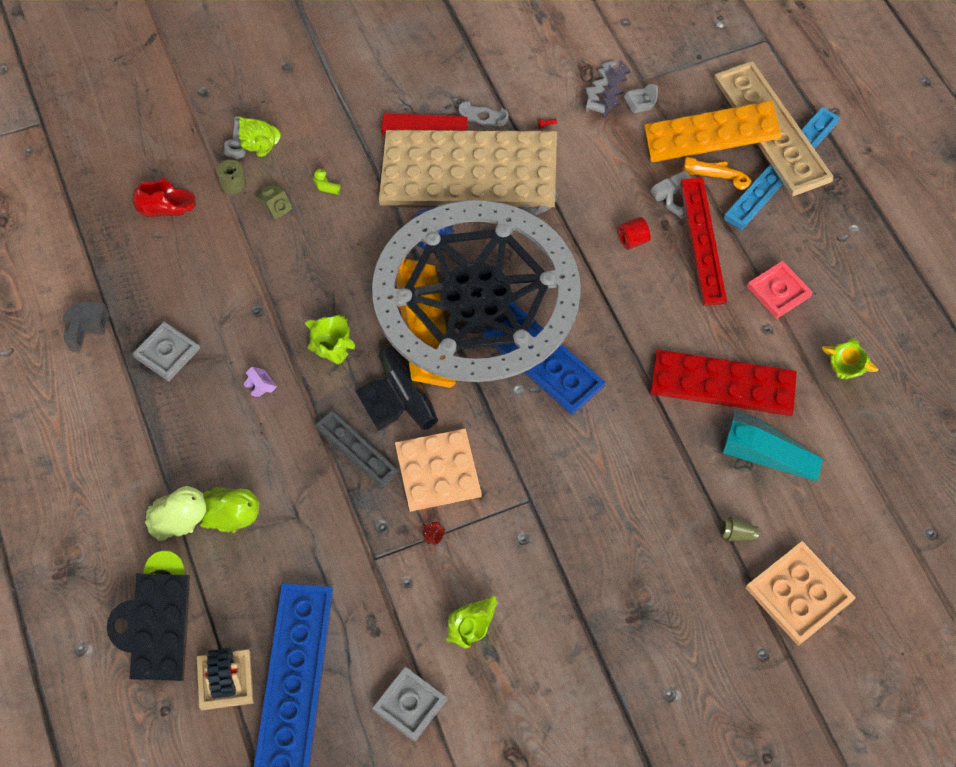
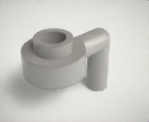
M240 116L234 118L232 139L227 140L224 144V154L232 160L241 159L246 154V149H243L239 144L241 141L238 134Z

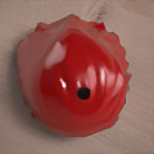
M164 176L160 181L140 183L134 189L132 198L136 211L147 217L182 216L186 211L192 212L196 206L193 193H190L189 190L173 187L172 183L168 182Z

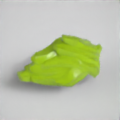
M492 595L483 601L468 603L452 612L448 618V637L446 641L468 649L471 647V643L485 637L498 604L497 600H495L496 597Z

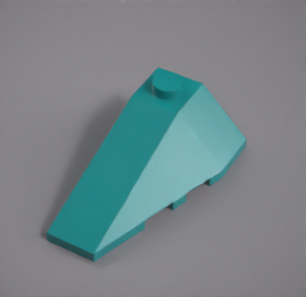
M738 411L734 412L723 454L812 481H818L823 461L821 457L758 417Z

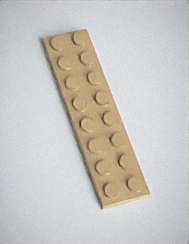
M753 61L715 74L714 81L732 108L773 100L781 131V139L760 142L757 145L792 197L833 182L832 173Z

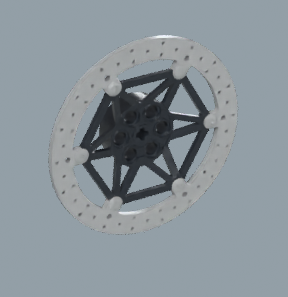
M478 200L442 205L422 213L405 224L395 233L382 251L376 264L372 283L375 315L384 335L392 346L411 363L427 372L447 379L466 382H486L505 379L523 373L543 362L568 336L578 313L581 293L580 276L575 259L564 240L555 230L538 217L515 206ZM466 222L497 224L496 229L450 235H439L437 230ZM514 230L525 235L541 248L551 262L553 271L545 272L512 237ZM491 238L476 261L472 263L466 261L446 244ZM422 241L426 247L405 288L395 289L397 274L402 262L412 248ZM497 244H499L496 266L484 263ZM506 244H509L536 274L505 275L502 271ZM441 250L456 262L459 267L449 271ZM431 253H434L444 276V282L414 288ZM531 283L514 293L511 292V284ZM548 288H558L556 307L549 322L536 337H532L529 334V329ZM535 289H539L523 325H520L510 310L511 302ZM440 292L442 294V301L426 298L422 295ZM416 303L443 310L448 320L445 335ZM407 305L439 341L440 345L437 349L425 344L410 331L399 313L398 306ZM507 319L512 328L502 323ZM454 329H459L460 331L453 336ZM494 329L507 334L505 336L461 341L468 333L480 334ZM510 343H515L519 348L510 353L491 358L473 359L454 356L456 350Z

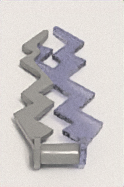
M617 61L603 63L601 66L603 69H598V73L603 79L592 82L593 87L586 88L588 98L586 112L589 113L590 110L603 113L604 118H606L610 109L621 104L615 96L622 95L624 91L616 83L627 81L624 75L630 74L629 68L622 61H619L621 70L615 71L612 68L616 65ZM608 85L611 90L605 91L603 86ZM603 92V95L606 97V99H603L605 105L595 102L599 101V97L596 94Z

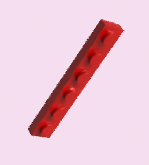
M681 179V193L703 306L725 304L727 296L704 179Z

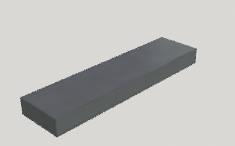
M333 410L315 424V429L381 489L399 474V470Z

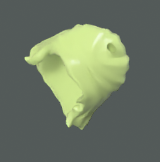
M184 486L168 496L156 499L152 506H148L145 517L147 519L145 524L151 536L158 541H162L174 535L182 536L188 532L192 533L195 525L200 522L206 513V502L203 493L196 488Z

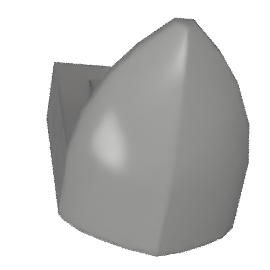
M650 84L643 89L626 92L624 98L633 113L648 111L653 108L658 98L657 85Z

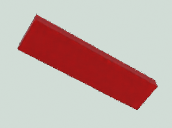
M383 113L381 131L382 135H386V130L467 131L468 117Z

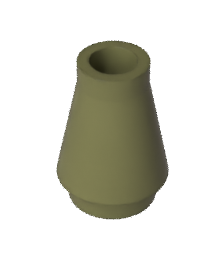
M729 517V519L724 518L721 522L720 537L725 538L726 541H757L758 526L750 525L733 517Z

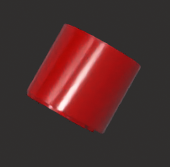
M638 217L618 225L620 241L627 250L651 240L650 229L643 217Z

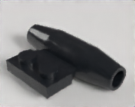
M394 347L385 348L380 352L379 359L387 380H374L355 391L376 429L379 431L399 420L398 418L404 410L422 430L434 427L438 422V418L430 396L423 384L412 381L409 363Z

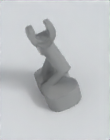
M683 171L672 176L670 180L665 179L655 184L651 189V194L657 202L666 199V209L679 216L680 219L684 218L687 222L684 206L680 207L673 203V194L681 193V179H691L689 173Z

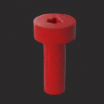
M538 119V128L541 129L546 125L557 124V119Z

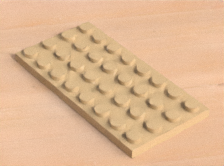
M386 130L379 203L380 205L442 206L449 203L478 200L504 203L515 207H522V205H528L529 207H555L557 131Z

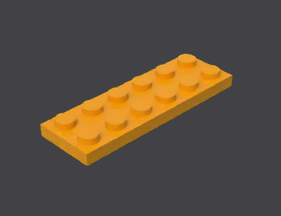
M773 100L645 124L651 163L781 139V131Z
M404 259L396 278L397 289L405 288L418 261ZM426 263L414 288L439 284L435 265ZM440 292L422 295L426 298L442 301ZM416 303L445 335L447 329L443 310ZM407 305L400 306L402 319L410 331L425 344L437 349L440 345L439 341ZM409 361L412 381L448 388L456 384L455 380L434 375Z

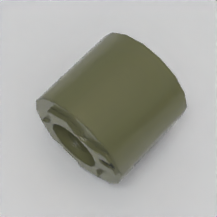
M230 159L218 165L217 176L221 189L228 194L241 192L246 186L241 163Z

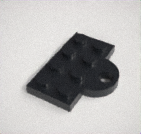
M136 574L135 600L120 603L110 613L107 621V633L110 641L118 649L131 653L129 679L184 680L190 575ZM119 618L127 621L128 627L124 633H119L115 629V622Z

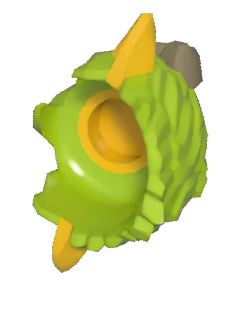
M855 338L849 339L846 343H839L836 346L822 347V350L830 359L831 368L840 379L855 378L864 373L877 372L879 370L870 361L867 351L861 348Z

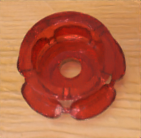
M440 522L428 523L424 527L422 534L426 543L434 545L440 543L445 534V528L441 526Z

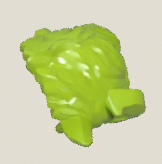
M239 117L240 128L238 134L241 140L240 146L243 149L255 151L258 157L266 156L280 140V130L262 120Z
M340 315L322 317L318 321L308 319L305 322V325L310 329L308 350L311 352L315 351L316 355L327 358L335 364H341L348 356L346 349H355L354 341L349 339L348 319Z

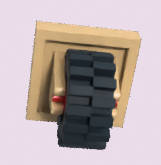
M230 648L208 650L207 655L197 656L200 710L254 704L250 650L232 652Z

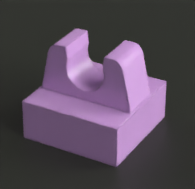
M251 367L246 372L248 378L244 382V386L252 388L255 385L254 391L251 392L252 396L260 397L266 392L272 393L277 388V385L264 369Z

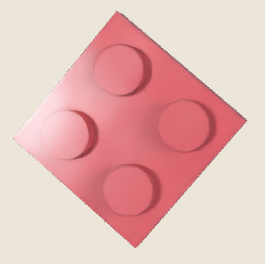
M784 261L754 278L747 285L752 294L776 319L810 298L813 293Z

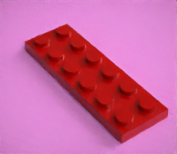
M657 349L651 394L792 416L794 412L797 371Z

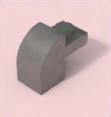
M82 302L66 311L62 318L67 328L64 332V341L71 352L80 353L86 333L104 335L110 317L105 304Z

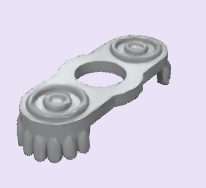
M470 101L462 102L458 108L460 116L468 117V121L479 125L502 127L507 123L509 117L508 111L504 110V108H501L500 112L494 111L487 107L471 106ZM485 112L490 117L487 120H480L477 116L479 113Z

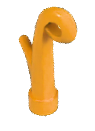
M685 157L682 172L687 171L691 176L696 174L733 180V184L737 189L744 191L752 185V180L748 175L726 167L728 165L726 161L711 163Z

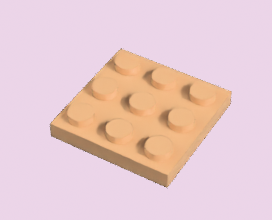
M466 428L395 442L409 512L481 497V489Z
M803 541L746 586L748 592L797 646L801 645L856 598Z

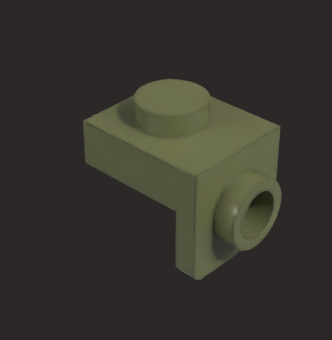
M273 184L265 186L261 189L260 193L255 195L258 203L268 208L274 219H278L292 210L285 191Z

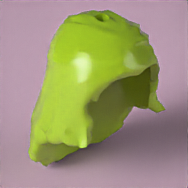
M215 487L211 491L206 490L203 493L206 502V513L199 523L201 527L206 529L212 528L218 529L221 532L229 533L232 531V533H235L236 530L247 527L256 520L259 514L260 502L256 495L248 489Z

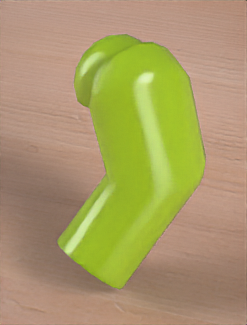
M323 169L315 170L313 182L317 189L321 192L338 195L340 184L329 182L325 177L326 172Z

